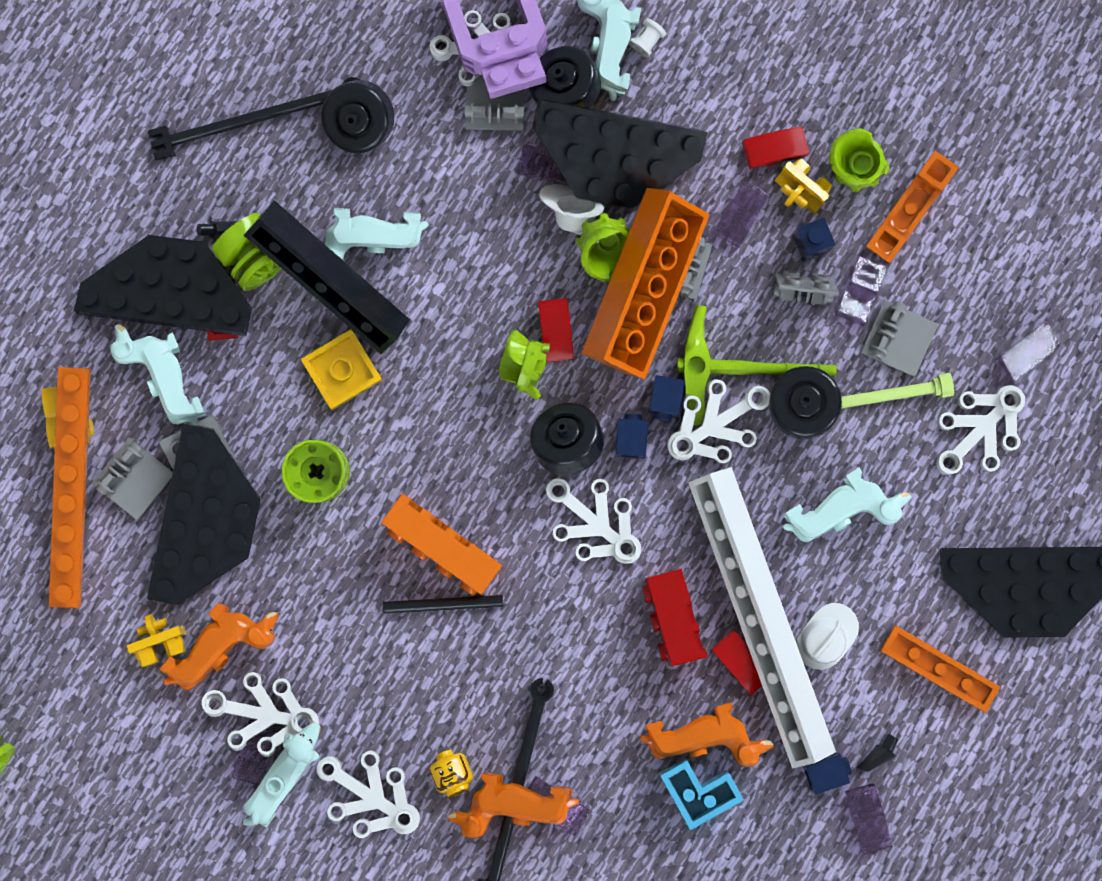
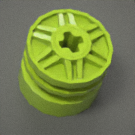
M253 213L236 222L217 239L212 247V252L225 267L235 265L231 275L235 280H239L238 284L244 291H251L261 286L282 269L244 236L261 213Z
M305 440L293 446L286 454L282 464V480L287 490L298 500L307 503L327 502L339 496L346 488L350 478V464L345 453L335 444L323 440ZM314 464L316 466H324L325 469L322 471L324 477L322 479L320 477H312Z

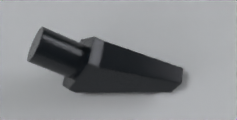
M210 221V224H198L197 234L198 236H209L212 239H218L238 221Z
M888 734L882 746L876 744L875 748L857 768L869 772L895 758L896 755L892 752L899 739Z

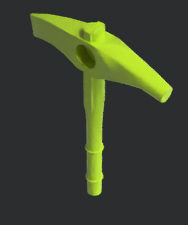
M702 305L695 306L686 338L683 358H678L676 363L677 373H683V380H685V397L693 395L701 401V408L695 413L693 426L702 425L706 410L704 399L705 387L710 374L782 375L796 367L811 366L825 371L831 377H836L837 371L836 365H823L820 363H764L711 359L705 342L704 332L707 307ZM689 399L687 401V408L692 410L696 407V401Z

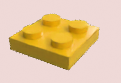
M352 329L301 358L302 363L332 411L383 381Z

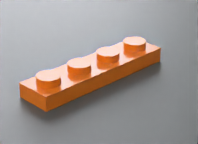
M893 625L879 652L983 713H987L1001 686L896 625Z

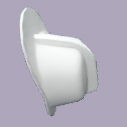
M551 184L540 190L539 196L541 201L554 210L556 222L563 230L581 235L583 232L581 225L585 221L589 224L594 222L596 216L603 213L604 206L602 203L578 199L574 196L569 186Z
M840 603L824 605L802 629L797 638V647L805 665L819 670L831 668L840 661L851 647L858 635L859 623L855 613L849 607Z

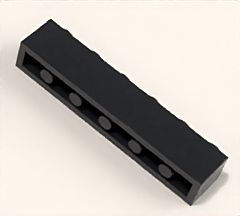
M275 200L260 214L244 234L249 241L378 353L382 354L399 338L410 321L405 314Z

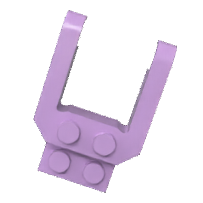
M441 0L463 68L474 75H482L490 99L546 83V75L539 56H542L548 42L546 27L536 0H517L525 24H517L483 34L476 39H472L459 1Z

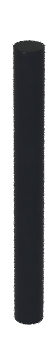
M503 595L383 602V613L503 607Z

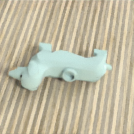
M577 0L580 10L595 17L600 24L599 37H593L590 54L595 55L594 63L599 72L601 89L608 91L611 101H615L617 95L624 97L625 92L628 90L630 74L624 73L623 76H619V63L630 41L631 30L634 31L635 25L639 23L641 8L635 7L632 11H629L620 0Z
M334 208V216L337 219L327 229L325 245L342 260H344L345 252L354 246L367 247V252L385 253V248H414L420 242L422 231L429 225L426 221L420 222V212H403V218L406 222L393 224L366 215L351 218L350 209Z
M115 325L116 340L110 346L113 359L119 364L141 363L147 367L152 377L151 380L147 381L153 398L159 396L169 422L177 425L184 422L195 424L199 422L198 418L205 417L199 398H192V403L189 404L187 396L184 395L182 371L177 358L174 356V354L180 352L173 332L167 335L166 340L146 336L132 341L125 327Z
M859 467L845 476L844 482L846 485L835 489L814 511H809L802 515L803 508L799 504L786 512L784 518L788 523L783 525L784 530L792 531L799 540L810 542L833 528L836 532L845 529L852 523L849 518L860 512H868L884 525H892L901 519L903 515L902 507L911 499V495L902 492L892 498H886L877 484L864 481L861 478L862 471Z
M310 723L294 736L289 733L285 734L282 746L284 750L269 769L257 790L244 805L243 811L249 817L243 820V825L254 826L261 824L268 827L277 814L275 811L280 803L296 785L311 762L319 758L318 753L314 750L321 730L318 723Z

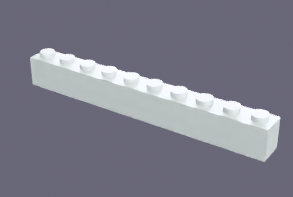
M732 467L688 482L792 769L816 763L836 753Z

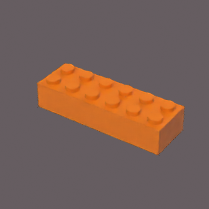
M654 188L646 189L581 354L620 373L646 379L709 219V213L671 191Z

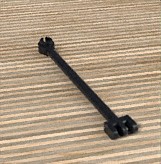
M350 77V78H347L346 80H344V82H343L342 84H344V83H346V82H348V81L360 80V79H358V78H356V77ZM332 90L171 135L166 125L148 131L149 138L161 136V139L151 142L152 149L164 147V150L153 153L154 159L161 160L176 156L173 147L175 145L323 105L326 97Z
M538 678L531 684L530 692L534 700L512 783L522 786L525 784L545 702L550 700L554 694V685L549 679L545 683L548 687V692L545 695L538 694L536 690L538 685L543 684V678ZM503 817L488 879L478 878V881H500L514 823H512L513 817Z

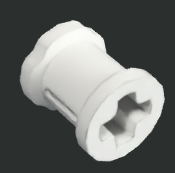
M646 18L643 21L644 26L635 38L630 39L628 44L637 53L649 58L652 53L651 49L660 38L665 37L666 32L658 23Z

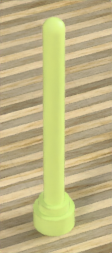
M950 373L938 374L937 378H932L931 382L842 396L841 409L934 393V396L940 395L941 398L954 396L953 379Z

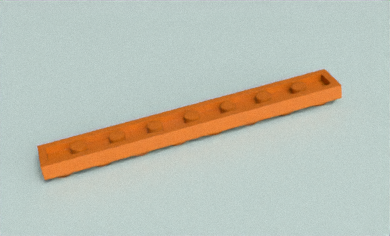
M58 367L49 607L80 608L82 604L91 368Z

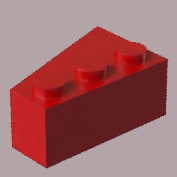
M682 569L645 578L646 585H642V591L646 603L651 602L654 614L649 616L653 631H659L662 643L657 644L661 661L667 660L668 666L673 667L707 658L706 649L702 647L699 625L695 621L691 606L692 602Z

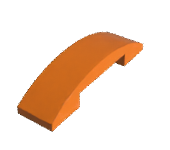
M935 150L873 235L866 248L890 264L959 167Z

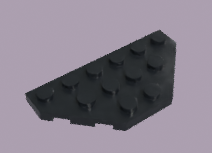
M538 98L532 129L548 151L547 153L563 175L575 197L634 208L641 203L647 188L661 189L699 163L708 132L700 129Z
M148 235L80 283L74 311L79 315L246 336L252 307L205 242Z
M183 423L147 596L149 600L177 605L249 558L261 498L251 486L214 428Z
M1102 547L940 548L941 579L955 590L979 616L984 618L1002 638L1065 637L1102 598Z

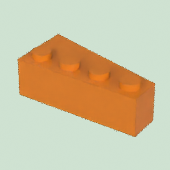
M403 493L381 522L389 528L386 533L400 544L403 540H406L414 547L411 552L423 561H426L429 557L438 563L435 569L448 579H450L452 574L462 581L459 587L473 597L476 592L483 595L503 567L499 562L470 541H467L463 536L442 523L438 518L417 505Z

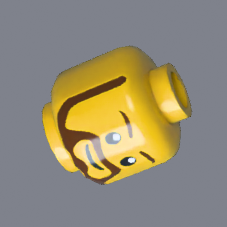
M452 749L437 754L435 756L437 761L429 768L437 791L441 794H447V797H453L469 790V784L473 781L474 777L466 756L462 753L454 754Z

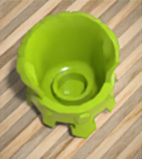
M861 128L848 130L839 135L830 147L829 163L835 173V180L839 185L842 183L850 187L852 192H859L860 189L869 186L874 188L879 184L881 175H887L890 170L889 163L885 160L883 150L880 147L881 144L873 140L871 132Z
M601 213L600 219L590 224L585 221L581 225L583 232L581 237L576 238L575 241L581 250L580 261L585 272L598 281L610 282L631 228L626 227V221L620 217L618 220L609 218L607 213Z
M513 329L507 339L506 348L500 361L498 372L501 379L516 383V390L527 393L533 399H539L541 395L535 386L545 370L546 354L544 353L549 352L550 343H540L532 339L529 341L518 330Z

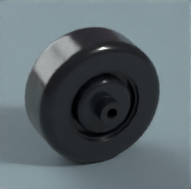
M561 46L547 51L540 57L546 75V83L529 87L530 94L536 104L538 103V98L590 108L595 103L600 93L601 80L594 61L585 51L573 46Z
M352 80L339 85L328 94L322 106L321 121L327 137L335 146L350 153H365L378 147L389 137L394 125V109L388 95L379 86L365 80Z
M811 366L796 367L782 374L773 385L769 398V410L776 426L786 435L804 440L817 438L828 432L837 421L842 407L841 392L835 380L825 371Z
M561 403L548 408L538 416L531 429L530 443L538 462L546 470L558 475H573L588 469L597 461L603 450L604 434L596 415L589 408L577 403Z

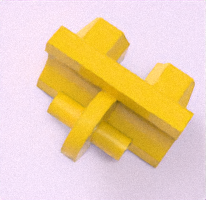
M799 159L793 164L789 161L775 179V182L782 187L781 191L789 197L784 205L789 208L795 202L802 209L806 207L815 215L830 196L828 193L832 184L822 177H819L816 182L807 177L806 175L811 169L809 164L803 159Z
M149 614L145 616L146 625L137 628V633L139 636L149 633L150 637L127 645L129 654H135L143 668L159 662L154 647L163 643L168 658L185 653V643L182 636L187 634L184 626H176L160 632L159 629L168 626L166 618L156 621L154 616Z

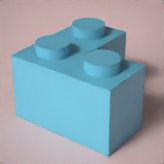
M685 758L659 772L662 781L690 830L744 800L731 775L726 770L702 784L699 783Z

